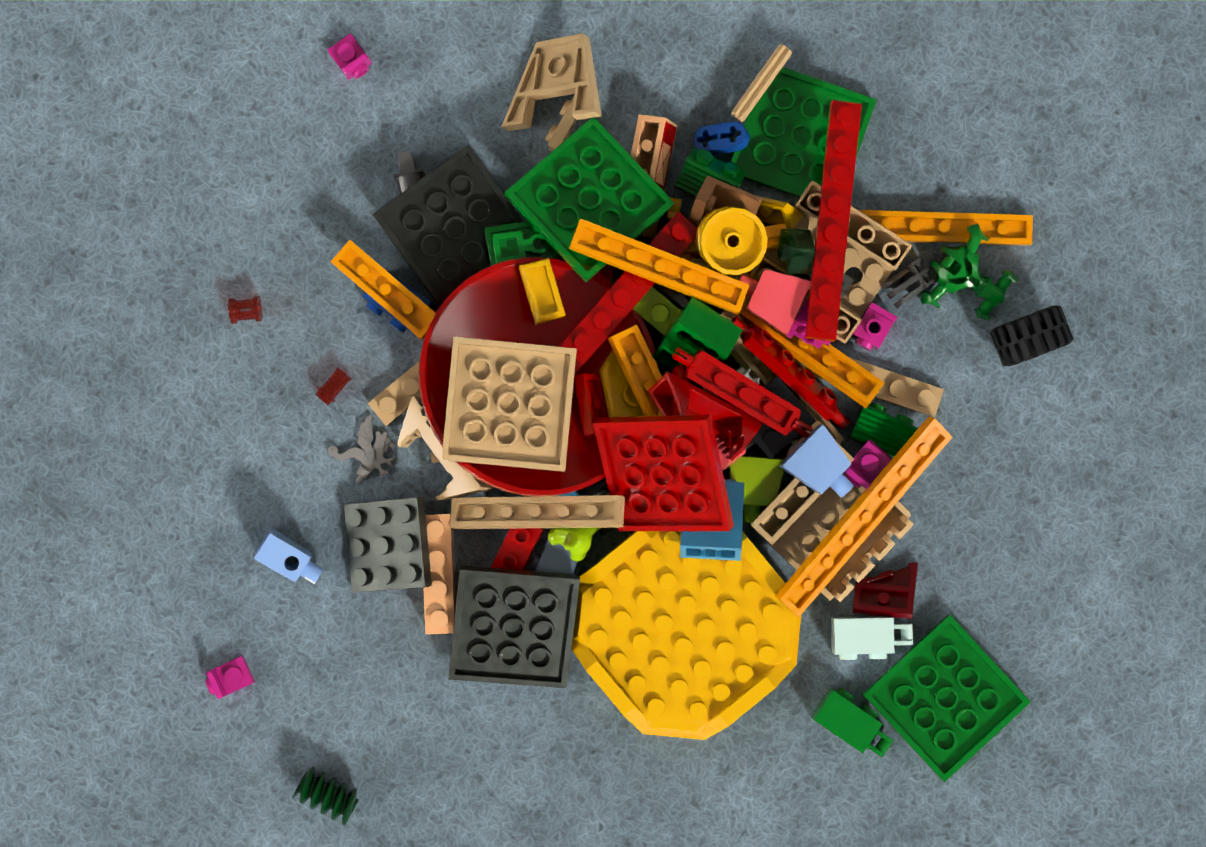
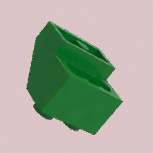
M692 297L663 336L652 357L658 364L672 372L675 366L683 365L677 360L672 359L673 353L684 358L675 352L678 347L692 356L698 350H702L723 363L730 355L743 330L731 320L724 318L709 308L707 304ZM691 380L692 385L700 389L703 388L702 386L698 385L697 383Z

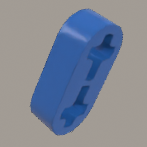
M739 122L704 126L699 128L693 136L695 148L707 150L712 155L743 150L750 140L749 131ZM735 131H738L741 136L736 137V142L728 138L733 137ZM708 135L713 139H717L709 141L707 147L702 143L707 140Z

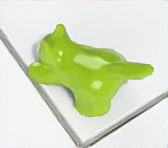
M552 528L548 533V541L552 545H562L565 550H569L571 560L579 562L586 557V553L591 547L592 535L601 528Z

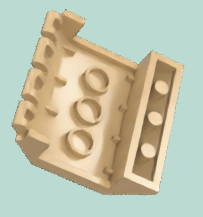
M839 445L849 461L852 462L854 458ZM794 478L750 525L797 571L866 489L862 486L860 488L854 486L841 498L831 487L823 494H818ZM899 501L820 592L829 601L835 597L841 602L855 588L849 581L853 578L859 583L875 567L870 561L871 557L873 556L880 561L895 545L890 537L894 535L900 540L914 525L908 519L911 516L910 512Z

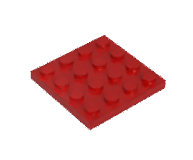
M711 415L597 418L593 422L609 494L625 497L623 527L618 528V531H730L733 528L734 523Z

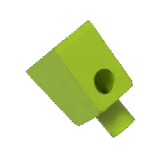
M741 457L728 468L729 479L744 482L743 522L752 523L761 514L762 506H768L778 496L784 469L779 465L783 460Z

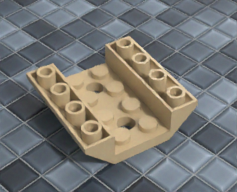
M813 180L809 183L793 206L803 214V217L792 229L786 227L788 234L787 244L782 245L781 248L776 250H766L761 262L753 268L749 277L759 280L764 269L794 276L789 271V268L802 251L796 245V240L799 236L807 235L811 237L813 246L809 251L814 253L821 185ZM852 205L850 209L844 273L851 267H857L862 272V278L856 283H851L846 290L845 296L840 301L836 339L844 344L847 343L862 321V315L881 289V284L887 280L893 270L896 271L912 247V244ZM810 286L799 308L798 313L800 312L806 300H809Z

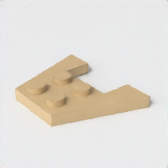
M581 33L536 42L501 126L507 131L531 128L536 100L575 94L572 117L582 120L602 116L589 37Z

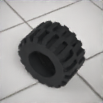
M1053 305L994 328L990 332L1002 365L1008 367L1064 347L1074 340L1062 307L1058 305Z

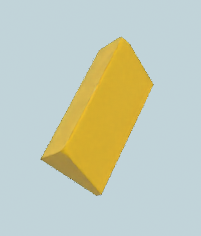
M760 197L762 201L756 216L761 222L774 225L785 223L787 228L792 229L803 217L800 211L787 202Z

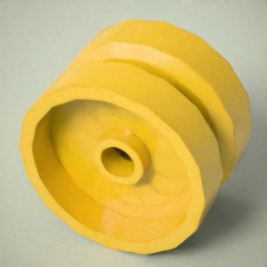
M724 206L712 210L702 219L696 231L695 243L699 256L708 266L724 274L739 275L751 271L761 262L766 253L768 238L764 225L756 215L742 208ZM731 235H735L736 238L732 240L734 245L731 247L727 241Z

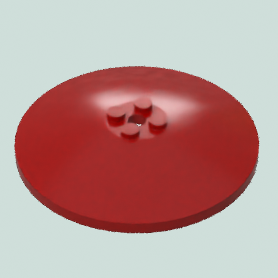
M520 258L501 262L479 271L459 285L445 299L430 323L423 341L419 360V390L422 405L430 427L442 447L453 337L559 347L613 284L610 283V286H605L601 283V278L598 275H594L588 282H585L566 261L549 258L566 316L537 325L534 322L519 267L523 264L548 258ZM632 309L574 376L583 373L600 374V368L613 350L608 338L635 325L638 326L652 355L655 348L641 316ZM575 380L573 383L565 472L457 462L464 470L484 483L506 492L524 496L545 497L569 494L585 489L605 478L596 436H584L583 428L580 424L581 415L578 399L575 395Z

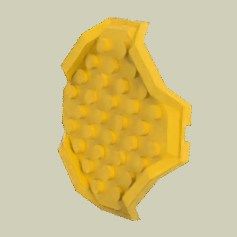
M635 531L598 563L579 575L580 584L571 650L587 673L622 715L642 734L706 740L729 727L772 692L797 665L801 616L794 615L775 597L785 585V582L743 531L740 561L680 558L681 531Z

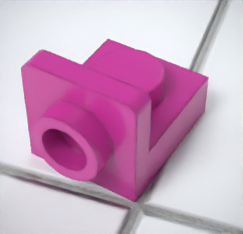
M351 33L327 50L348 80L353 77L355 79L362 77L369 71L368 66L372 64Z
M868 439L853 456L854 460L845 470V473H847L846 478L858 488L862 486L867 490L871 486L872 481L892 460V457L872 440Z
M244 655L206 672L208 678L205 679L211 695L215 694L217 699L255 682Z

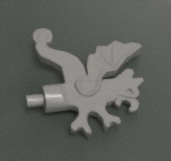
M371 415L366 417L365 422L359 423L360 430L356 435L359 438L357 443L361 448L353 447L342 454H338L339 450L335 446H330L327 450L328 454L334 456L337 460L345 461L350 458H356L362 462L356 472L359 474L355 480L358 484L364 478L368 479L375 468L379 470L380 477L383 478L384 474H389V472L384 470L381 464L388 463L393 465L392 461L395 460L393 457L385 459L383 456L385 452H388V447H391L392 450L395 449L394 443H391V440L387 438L386 431L382 435L381 432H376V442L372 447L371 442L374 436Z

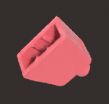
M766 269L762 271L759 280L742 273L739 281L750 285L746 295L751 298L746 309L779 332L787 335L811 281Z

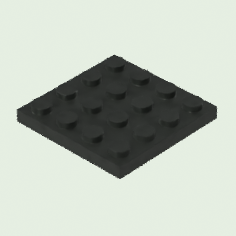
M469 145L465 146L372 214L439 307L464 281L491 266L484 228L523 222Z
M460 565L448 680L566 688L580 576L576 574Z

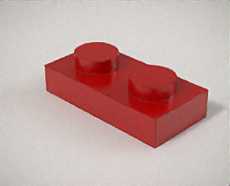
M583 373L574 376L575 395L578 399L581 415L580 424L583 428L584 436H595L593 422L597 418L608 417L600 374Z

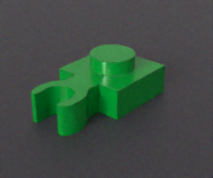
M522 231L492 234L496 264L508 260L526 258L525 252H532L533 254L544 253L546 248L539 250L533 246L535 239L544 237L541 234H535L529 239H523Z

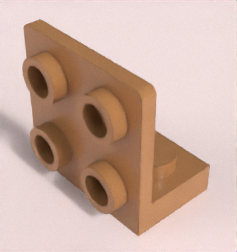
M707 175L695 198L688 220L698 228L700 222L708 213L724 206L742 208L757 215L762 199Z

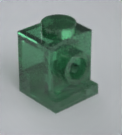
M780 229L777 257L780 258L781 262H785L787 273L811 274L815 253L811 231Z

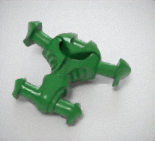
M973 224L967 228L968 233L971 235L965 247L943 245L941 250L947 254L940 264L934 260L931 261L930 265L936 272V281L939 284L929 293L922 291L920 301L922 304H930L939 309L940 305L937 301L947 291L953 294L955 291H959V289L971 288V290H974L975 296L985 298L980 307L974 309L976 317L988 321L991 319L988 314L995 305L997 306L1005 300V294L1007 293L1005 291L1012 282L1017 284L1018 279L1012 270H1002L1003 275L995 285L989 276L984 277L980 275L978 270L980 254L976 253L982 239L988 241L990 238L982 232L979 224Z

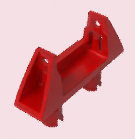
M684 365L675 366L671 373L666 372L649 389V393L663 416L711 415L715 437L724 440L726 449L729 450V459L733 461L745 450L763 423L722 398H717L692 385L691 380L684 376Z

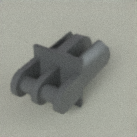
M402 151L398 155L401 173L395 174L394 178L396 179L399 194L425 176L423 169L417 170L415 160L408 151Z
M920 257L881 284L884 290L900 278L901 285L887 294L889 299L904 289L909 292L902 299L894 303L896 308L901 307L936 282V279H932L927 273L929 269H925L920 263L922 260Z

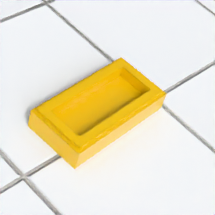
M549 258L520 265L519 271L535 325L564 318L566 315Z

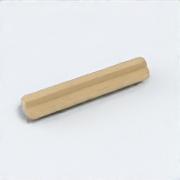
M783 44L778 45L733 108L731 115L741 122L745 121L790 58L792 51Z

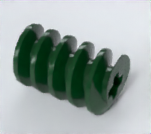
M312 766L302 777L292 799L298 793H300L299 802L301 804H304L310 798V808L315 809L321 804L320 813L323 815L332 809V820H336L342 814V825L345 826L359 801L356 798L357 789L353 788L347 794V783L344 782L336 788L335 777L326 783L324 782L326 773L322 772L317 777H314L315 767Z

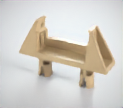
M413 396L397 445L398 447L408 448L415 439L422 437L446 471L452 475L453 479L446 486V489L436 496V499L449 500L492 490L494 487L468 473L457 462L441 460L443 447L434 435L431 427L427 425L426 416H422L421 409H423V406L419 405L421 397Z

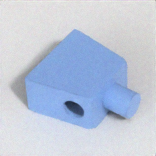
M823 424L818 425L810 433V436L805 438L779 465L818 494H823L831 487L842 498L854 487L842 474L851 465V462Z
M272 527L254 556L255 560L293 582H296L299 576L315 584L323 571V568L310 561L312 553ZM294 556L298 558L299 562L295 565H290L286 562V559Z

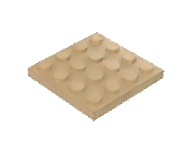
M453 337L441 460L565 472L577 349Z

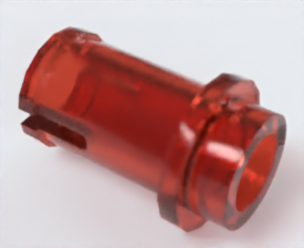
M337 367L321 387L317 386L318 391L315 395L326 405H329L331 402L335 403L336 400L334 398L352 379Z

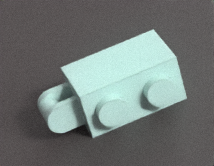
M888 616L831 617L832 653L839 655L840 660L857 659V654H869V659H887V654L895 653L894 645H913V624L894 623V618ZM894 629H901V639L894 640Z

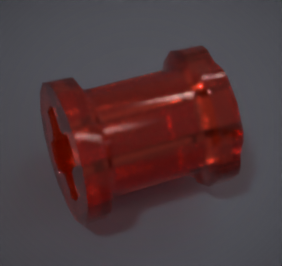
M257 295L253 299L246 300L229 298L228 312L231 324L253 319L257 322H262L263 312L260 296ZM251 308L250 311H240V309Z

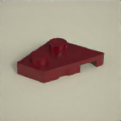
M918 562L909 563L908 567L894 572L888 570L876 577L864 578L859 583L856 581L853 613L912 619Z

